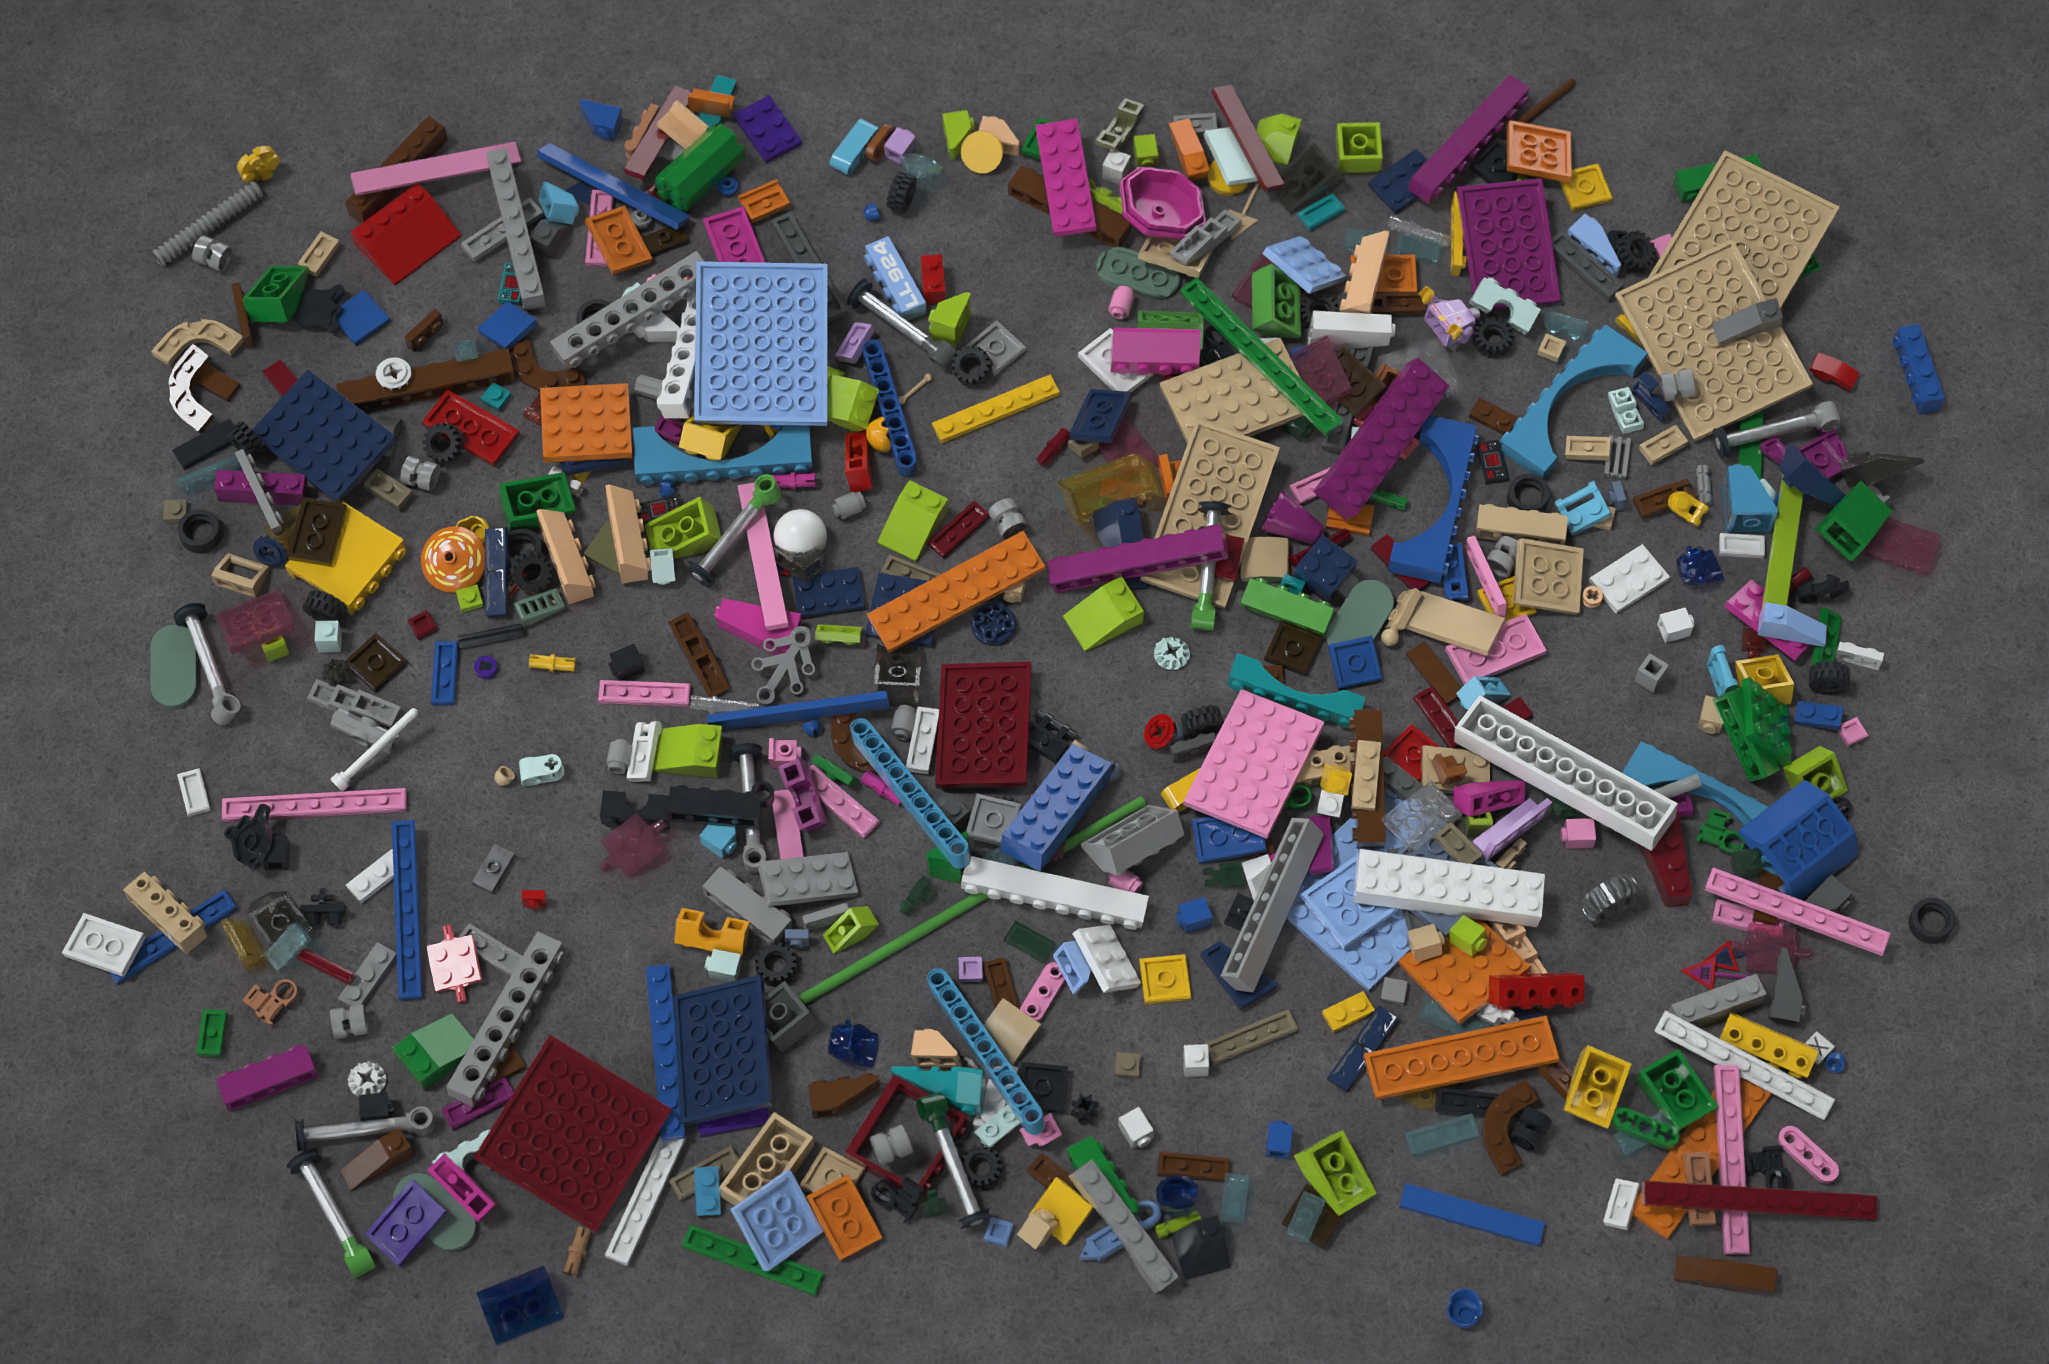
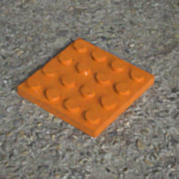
M628 383L540 388L544 463L632 458Z
M1470 918L1486 929L1487 944L1482 951H1477L1473 957L1450 943V935H1448L1444 939L1445 944L1442 945V955L1415 962L1412 951H1410L1398 960L1399 966L1459 1025L1489 1003V975L1528 974L1531 971V966L1480 919Z

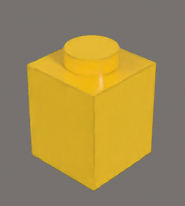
M1324 764L1320 786L1325 792L1348 795L1352 773L1347 767Z

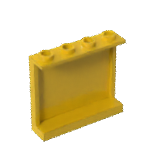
M347 505L348 509L332 567L289 560L285 567L288 575L295 580L299 577L318 590L340 599L348 608L349 614L352 615L356 610H360L363 607L367 596L377 590L381 579L391 573L392 566L396 561H400L405 556L406 546L404 539Z

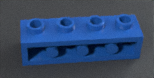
M1914 324L1898 327L1896 335L1893 337V345L1897 349L1899 362L1906 375V383L1910 387L1914 405H1916L1918 414L1939 411L1945 397L1920 325Z

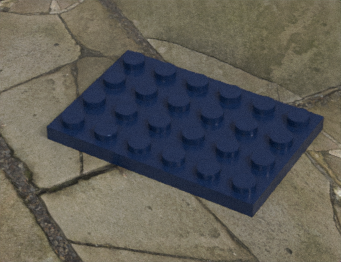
M309 370L299 378L252 429L266 449L298 474L305 475L307 481L336 503L342 502L398 440L395 435Z
M757 975L673 996L681 1124L689 1126L773 1106L763 977Z

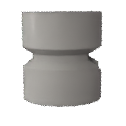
M203 235L194 246L192 258L200 264L209 265L210 268L223 272L232 260L233 248L222 242L217 243L216 240Z
M1691 368L1679 370L1676 375L1673 372L1660 374L1661 390L1665 402L1677 400L1678 396L1682 398L1696 396Z
M408 456L403 464L400 480L402 483L411 486L418 484V488L432 492L440 476V465L429 461L423 463L422 459Z
M1012 498L996 502L988 511L993 523L997 525V530L1004 540L1021 531H1025L1028 527Z
M1502 536L1498 540L1494 550L1486 558L1493 574L1501 578L1510 576L1516 564L1517 540L1509 536Z
M364 1004L350 1006L347 1011L345 1008L330 1010L332 1031L335 1039L347 1038L350 1033H353L354 1036L368 1034V1022ZM346 1019H349L350 1025H345Z
M902 1125L889 1129L887 1135L881 1132L870 1137L874 1152L881 1166L894 1161L895 1156L902 1158L913 1153L910 1141Z

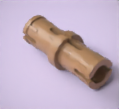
M580 1226L576 1229L572 1246L568 1248L569 1256L563 1269V1273L568 1276L571 1271L572 1277L578 1276L582 1258L586 1257L587 1251L585 1249L592 1233L590 1229L585 1228L583 1234V1227Z

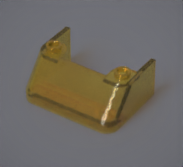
M1140 454L1122 457L1057 482L1072 520L1080 527L1084 525V522L1091 519L1090 517L1094 514L1093 511L1104 508L1114 501L1126 500L1132 497L1140 501H1146L1151 499L1153 494L1158 498L1163 497L1154 464Z

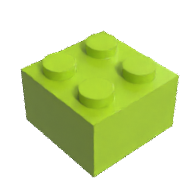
M1380 122L1337 123L1335 138L1338 173L1381 172L1382 146Z

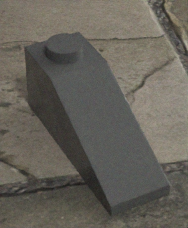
M1777 298L1756 303L1714 322L1712 327L1719 345L1782 327L1783 315Z
M1831 874L1805 902L1835 913L1839 910L1843 913L1851 904L1849 899L1853 892ZM1786 921L1783 929L1789 931L1801 926Z
M1782 947L1778 953L1768 1018L1798 1023L1800 1018H1804L1806 1005L1802 1004L1803 997L1787 948Z

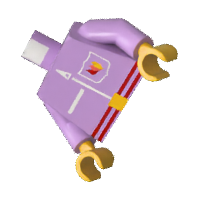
M1425 286L1419 292V296L1423 297L1422 301L1424 304H1428L1424 318L1426 323L1445 347H1449L1456 342L1467 343L1473 334L1476 320L1480 318L1478 308L1468 309L1459 299L1451 301L1438 299L1434 296L1433 290Z

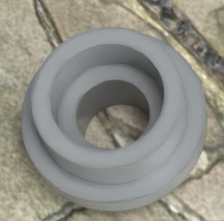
M640 210L633 211L630 214L637 229H645L651 223V216Z

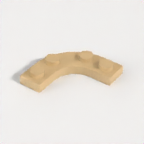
M201 319L200 322L188 324L187 321L176 326L162 338L151 352L154 357L170 366L192 344L209 343L232 356L244 341L242 335L217 321Z

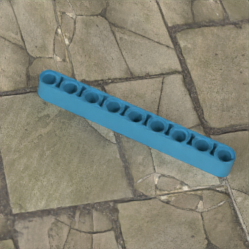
M863 718L854 720L850 725L854 745L950 864L958 869L967 867L971 862L967 841L870 722Z
M940 968L931 970L927 975V981L933 997L1025 1131L1031 1135L1040 1134L1045 1129V1120L1041 1108L949 975ZM1013 1083L1012 1086L1005 1087L1007 1084ZM1020 1101H1025L1023 1104H1017ZM1033 1118H1037L1036 1121H1033V1122H1030V1121H1029V1120H1031V1119H1033Z

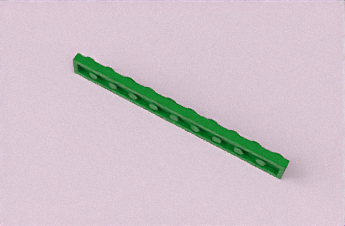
M1195 278L1180 290V294L1320 432L1328 436L1342 425L1343 420L1198 278Z

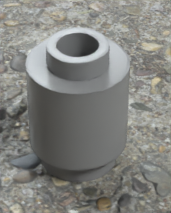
M853 491L834 499V504L831 505L835 516H840L842 520L860 513L862 509L866 508L860 491L856 493Z
M900 705L894 712L890 732L898 740H907V738L912 737L916 710L911 706Z
M616 739L610 743L606 761L609 772L624 774L628 769L632 746L628 741Z

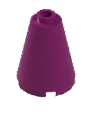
M1282 490L1274 500V504L1268 511L1261 526V529L1265 532L1310 544L1317 541L1325 532L1322 529L1323 524Z

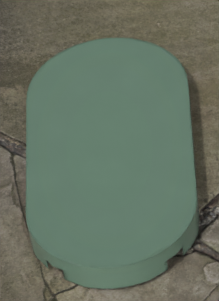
M1114 247L1107 252H1102L1097 259L1096 270L1098 277L1109 286L1115 288L1127 286L1134 291V294L1154 300L1169 298L1179 288L1180 276L1177 271L1138 259L1139 252L1123 247Z
M1364 580L1356 584L1327 630V644L1371 635L1374 641L1393 608L1394 600L1390 589L1377 580Z
M168 625L156 632L151 641V693L161 706L168 709H177L185 706L191 698H194L197 692V651L189 629L182 625Z
M415 1173L404 1177L397 1184L393 1194V1201L411 1180H415L448 1211L426 1237L436 1247L444 1251H457L465 1248L472 1242L476 1233L474 1217L434 1178L427 1174Z

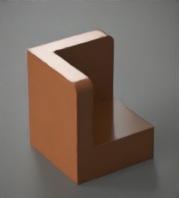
M1438 753L1431 762L1441 786L1462 781L1468 772L1465 764L1457 765L1453 755L1443 757L1441 753Z

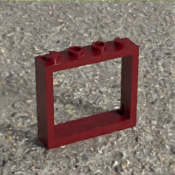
M893 1075L846 1149L845 1158L865 1168V1171L881 1180L888 1179L898 1188L903 1189L904 1185L901 1183L903 1179L860 1156V1153L898 1093L905 1095L915 1102L918 1098L930 1095L900 1077ZM948 1105L946 1119L956 1124L950 1133L955 1144L959 1136L963 1137L966 1134L969 1125H967L966 1114ZM941 1149L918 1184L924 1188L918 1201L922 1195L927 1196L932 1187L930 1182L935 1175L938 1177L945 1166L943 1163L945 1158Z

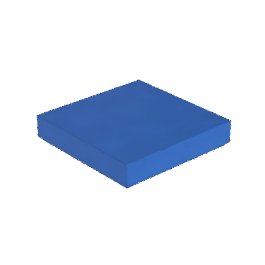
M364 290L341 305L343 312L337 318L340 329L355 346L390 323V318Z
M507 301L481 324L477 330L479 334L502 349L510 350L535 328L538 323L535 318Z
M1372 635L1328 645L1338 689L1382 680Z

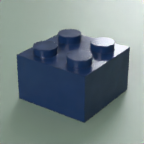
M1321 535L1296 566L1293 577L1305 581L1306 587L1329 603L1355 571L1358 560Z

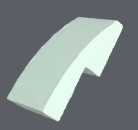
M1629 387L1608 392L1612 410L1622 433L1626 434L1644 429V422L1636 409V400Z

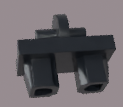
M320 888L319 895H311V902H319L320 905H300V912L304 913L305 925H319V912H327V925H341L342 912H346V905L327 904V901H335V894H327L326 888Z

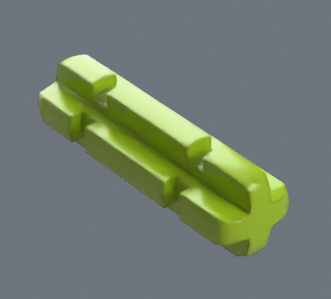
M1198 1211L1189 1213L1187 1217L1184 1215L1167 1221V1224L1157 1225L1155 1231L1158 1238L1168 1237V1234H1173L1190 1223L1200 1220V1214Z

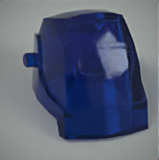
M1687 546V551L1681 553V556L1676 559L1677 572L1684 585H1701L1724 579L1712 549L1706 551L1701 546L1694 548Z
M847 1019L845 1023H838L836 1026H833L828 1042V1054L849 1064L873 1067L878 1052L879 1035L878 1033L871 1032L864 1025L851 1023Z
M1174 1175L1162 1180L1156 1187V1197L1163 1213L1168 1216L1177 1217L1194 1212L1198 1199V1183H1195L1191 1178Z

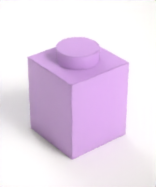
M897 127L884 145L885 157L904 165L916 148V136L908 130Z

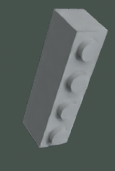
M720 866L702 886L703 893L707 898L735 919L750 921L749 929L768 944L774 942L775 945H778V942H781L785 937V929H792L791 916L783 909L779 911L774 906L768 907L765 896L761 897L755 893L756 890L749 883L743 884L739 881L738 876L730 869L726 871Z
M1754 974L1671 1004L1668 1012L1696 1027H1700L1728 1017L1731 1012L1736 1014L1761 1005L1766 997V992L1758 975Z

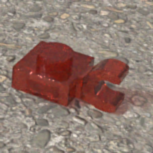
M1743 627L1741 651L1748 652L1747 659L1758 658L1759 653H1764L1765 638L1758 635V632L1754 629Z

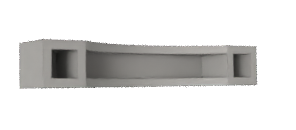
M1093 1160L1088 1161L1068 1176L1081 1195L1096 1209L1116 1234L1135 1263L1139 1273L1154 1293L1161 1291L1179 1277Z

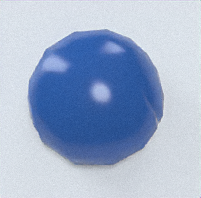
M1460 1288L1449 1296L1450 1299L1446 1310L1452 1324L1459 1328H1471L1480 1322L1483 1315V1304L1476 1292L1471 1289Z

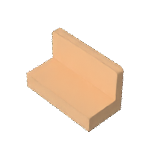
M678 100L673 103L670 110L657 123L661 130L685 150L709 128L708 125Z

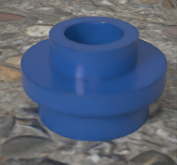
M725 176L717 183V190L725 196L733 195L738 189V182L732 176Z

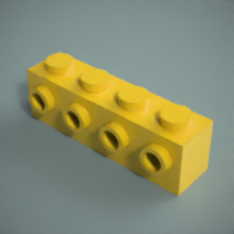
M1732 1012L1719 1038L1756 1058L1760 1057L1767 1060V1064L1777 1069H1780V1067L1788 1069V1074L1802 1079V1076L1808 1078L1819 1052V1049Z

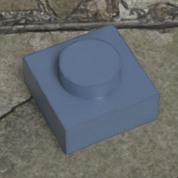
M1621 481L1612 482L1610 491L1607 492L1608 502L1613 504V507L1616 508L1615 511L1623 510L1626 502Z
M785 929L786 945L792 949L809 947V930Z

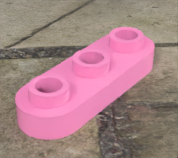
M1056 962L1046 965L1020 1008L1021 1011L1037 1022L1042 1020L1065 982V978ZM1056 970L1059 974L1054 976L1051 972ZM1045 989L1047 993L1043 995L1039 991ZM1034 1008L1036 1012L1031 1014L1028 1012V1009Z
M1786 1126L1780 1131L1778 1144L1783 1146V1150L1822 1184H1830L1835 1181L1839 1174L1838 1165L1825 1152L1794 1126ZM1786 1137H1791L1794 1142L1788 1143ZM1803 1154H1810L1811 1159H1805ZM1821 1170H1827L1829 1175H1823Z

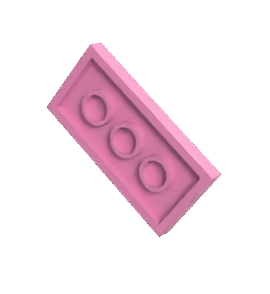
M1527 614L1504 623L1488 656L1453 644L1445 648L1464 685L1474 676L1492 677L1543 656L1547 651Z

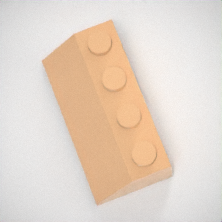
M1382 231L1362 237L1361 245H1356L1354 258H1357V260L1350 267L1349 275L1352 276V279L1346 282L1344 293L1347 294V298L1342 299L1340 312L1371 314L1386 257L1389 231Z
M605 485L607 507L621 583L648 580V571H651L650 558H645L644 551H648L646 538H641L640 533L644 531L642 518L638 519L637 512H640L639 500L634 499L633 491L613 485Z
M536 510L543 538L568 605L593 597L592 588H595L596 585L593 576L587 575L586 570L589 567L585 556L581 557L579 554L582 548L579 539L573 538L572 533L575 532L571 519L567 520L564 512Z

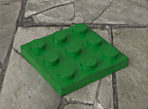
M1750 677L1742 679L1746 737L1782 766L1792 764V747L1789 738L1791 731L1788 725L1789 710L1787 706Z

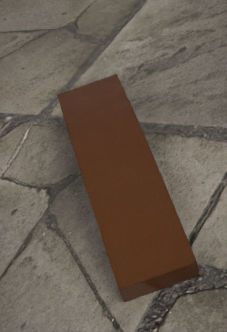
M689 612L668 621V625L709 699L729 690L730 687L711 650L708 649L700 631L697 630Z
M1676 1256L1674 1279L1676 1282L1700 1283L1705 1287H1726L1729 1291L1776 1293L1778 1269L1730 1260Z

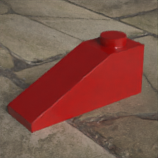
M866 430L847 433L845 437V474L851 492H864L873 489L870 448L866 438Z

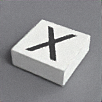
M1817 1031L1805 1043L1819 1049L1814 1061L1818 1065L1835 1047Z

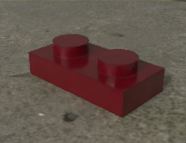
M1226 534L1229 558L1217 561L1214 578L1236 582L1244 538Z

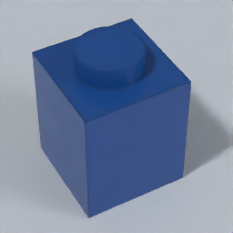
M1205 897L1178 905V913L1175 914L1178 927H1183L1185 934L1211 926L1212 915Z
M1284 1121L1269 1123L1265 1157L1289 1160L1293 1125H1288Z

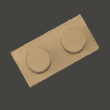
M320 232L298 262V266H308V273L317 277L340 246L339 240Z
M1674 425L1640 444L1639 450L1648 462L1653 465L1688 444V440L1679 428Z
M1567 436L1565 459L1610 461L1611 437Z

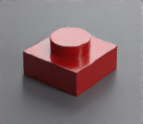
M522 890L521 899L524 907L531 910L547 907L545 890Z

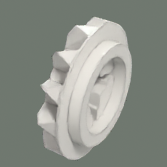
M400 358L386 359L379 364L376 370L377 381L382 387H387L390 390L393 388L401 389V386L404 384L408 385V380L411 377L409 364ZM391 369L398 373L397 379L391 376Z
M370 1061L362 1064L358 1063L354 1069H351L348 1078L349 1088L358 1097L363 1094L380 1093L386 1084L385 1072L378 1063L375 1064ZM369 1074H371L370 1077L373 1083L365 1082V1084H362L363 1080L360 1077V1075H364L367 1077Z

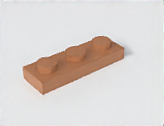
M1709 1152L1684 1153L1685 1182L1712 1185ZM1688 1209L1690 1226L1714 1225L1716 1223L1715 1211Z

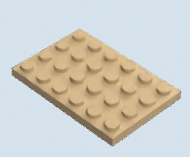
M1281 338L1265 343L1300 378ZM1241 353L1160 382V389L1187 444L1196 419L1250 437L1304 416Z

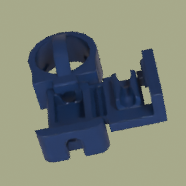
M1644 371L1637 377V383L1632 386V394L1644 403L1647 410L1657 420L1662 421L1670 414L1669 406L1656 394L1653 395L1651 393L1659 383L1647 371Z

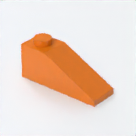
M1190 119L1169 123L1168 125L1184 176L1191 182L1207 178L1209 173L1207 160Z

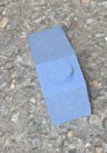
M1584 214L1568 229L1567 235L1617 277L1621 264L1602 226L1596 219Z
M1765 602L1759 615L1758 635L1824 647L1827 626L1788 606Z

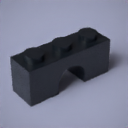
M603 790L600 809L601 824H605V826L610 828L628 826V828L634 830L641 829V827L650 828L653 831L670 829L671 821H668L666 812L669 795L649 794L647 804L641 809L634 810L627 806L626 792Z

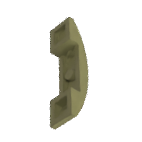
M1124 98L1117 109L1115 118L1106 130H1102L1095 140V144L1113 151L1120 149L1133 131L1144 105Z

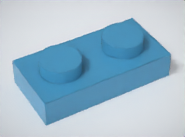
M718 1166L695 1167L696 1216L720 1215Z

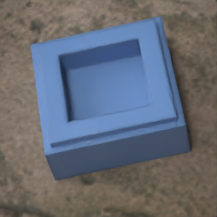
M991 1217L984 1241L1007 1248L1014 1223Z

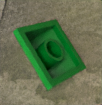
M965 831L961 835L967 841L969 847L968 834ZM938 847L925 853L930 877L961 884L964 868L958 869L953 867Z

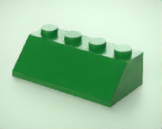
M1742 687L1713 698L1712 701L1748 781L1753 782L1763 779L1779 771V762L1746 737Z

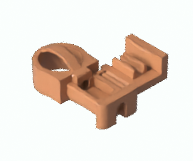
M283 979L276 983L270 993L271 997H269L268 993L263 994L259 991L261 988L255 984L242 1001L256 1011L255 1013L259 1019L269 1026H273L272 1020L284 1006L288 1008L298 997L297 986L291 980ZM290 984L287 991L279 998L277 995L278 989L282 985ZM293 989H295L293 996H292L291 998L285 1000V999L290 995V993L293 991Z

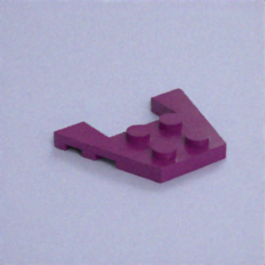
M1820 428L1818 430L1822 434L1821 437L1798 449L1829 480H1832L1849 471L1851 463L1843 442L1839 440L1838 429L1824 432ZM1775 436L1760 444L1759 450L1781 465L1786 447Z

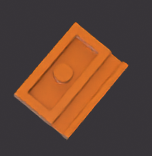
M777 179L738 196V200L744 207L752 224L790 207V202L781 186H779Z
M1365 504L1356 516L1344 520L1329 506L1325 530L1338 532L1346 528L1350 534L1369 537L1374 505Z

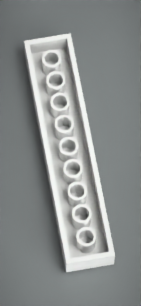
M1480 695L1455 727V743L1651 851L1676 817L1678 803Z

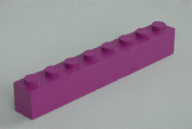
M1509 74L1414 174L1408 190L1426 203H1429L1433 198L1437 199L1442 194L1444 186L1446 184L1448 186L1451 185L1456 178V174L1458 172L1462 173L1465 170L1470 159L1474 160L1478 156L1480 148L1482 146L1486 147L1493 138L1492 135L1494 133L1498 134L1503 129L1506 120H1512L1517 109L1525 106L1529 100L1527 95L1530 88Z
M1209 525L1204 529H1190L1184 531V533L1165 534L1155 539L1145 538L1140 542L1122 543L1111 548L1101 547L1096 551H1082L1067 557L1058 556L1048 560L1050 585L1055 593L1109 583L1121 576L1125 580L1228 559L1229 556L1226 534L1222 526Z

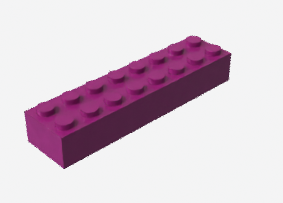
M1420 358L1406 363L1313 492L1344 520L1356 516L1450 385Z

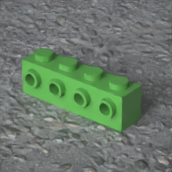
M1250 578L1241 600L1242 608L1280 622H1286L1325 638L1335 615V610L1330 603L1319 600V603L1312 601L1310 596L1303 593L1295 595L1290 593V589L1278 585L1277 588L1270 586L1269 582L1262 578H1256V580Z

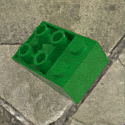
M1860 480L1814 530L1840 555L1852 562L1868 545L1892 510Z

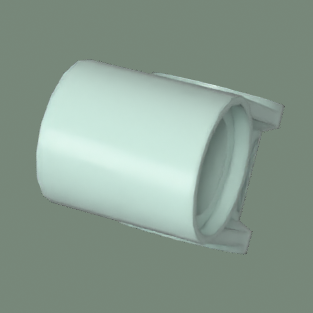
M549 754L539 757H526L519 761L521 784L524 786L558 781L564 776L565 770L561 759L557 755Z

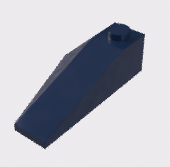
M1792 442L1787 445L1779 468L1784 475L1782 480L1790 488L1795 486L1803 493L1837 505L1846 495L1834 483L1832 484L1829 478Z
M1137 498L1114 501L1093 514L1095 533L1103 547L1111 548L1122 543L1140 542L1143 539ZM1141 576L1124 580L1131 591L1150 588V584L1140 581Z

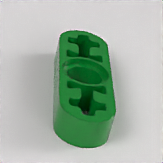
M1621 1107L1613 1114L1611 1123L1616 1130L1662 1149L1669 1150L1674 1148L1679 1140V1132L1673 1126L1631 1109ZM1622 1115L1627 1116V1121H1625L1624 1124L1619 1123V1118ZM1634 1119H1636V1124L1634 1126V1129H1632L1631 1126L1633 1124ZM1641 1123L1649 1124L1652 1132L1649 1134L1641 1133L1639 1125ZM1657 1128H1659L1660 1130L1658 1132V1135L1656 1138H1654L1653 1136ZM1667 1133L1671 1134L1669 1142L1664 1141V1136Z

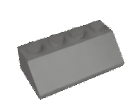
M1147 805L1081 843V846L1103 872L1120 875L1125 873L1126 869L1132 865L1142 863L1143 859L1149 855L1159 853L1161 848L1176 843L1177 839L1185 834L1178 810Z

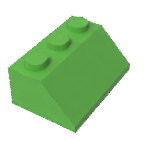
M1273 264L1253 272L1252 329L1265 337L1298 338L1301 336L1300 285Z
M1138 310V328L1201 330L1200 349H1202L1203 316L1200 313Z

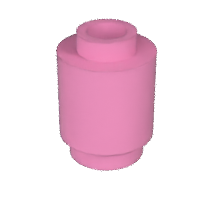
M1119 286L1114 291L1108 309L1114 318L1123 319L1129 316L1135 298L1133 295L1134 291L1127 286Z
M1128 869L1120 875H1113V873L1108 875L1110 879L1109 885L1115 889L1139 893L1143 886L1140 878Z

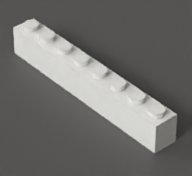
M972 856L970 864L964 868L961 881V889H965V892L970 894H978L979 892L987 894L992 899L1006 898L1015 904L1028 903L1037 909H1055L1057 913L1065 915L1073 913L1082 919L1090 920L1095 918L1108 925H1113L1114 923L1122 924L1123 927L1131 930L1142 928L1149 897Z

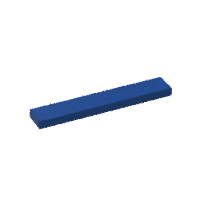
M223 890L191 910L190 914L193 917L198 916L205 923L204 930L238 910L226 890ZM160 930L144 940L125 977L109 973L117 985L178 948V946Z
M1407 1183L1405 1184L1399 1208L1537 1247H1539L1545 1222Z

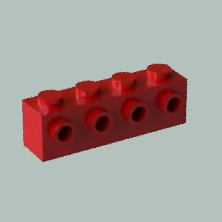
M1565 972L1489 975V1004L1496 1005L1499 1010H1511V1006L1519 1005L1520 1009H1533V1005H1540V1008H1554V1004H1561V1007H1575V1003H1584L1583 974Z

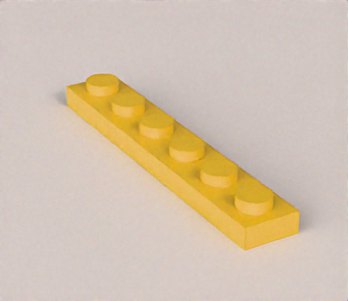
M1047 375L932 423V428L942 444L1060 395V391L1052 376Z

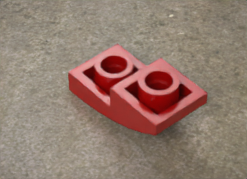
M1820 353L1815 355L1809 371L1824 382L1832 379L1847 391L1853 388L1860 373L1842 361Z

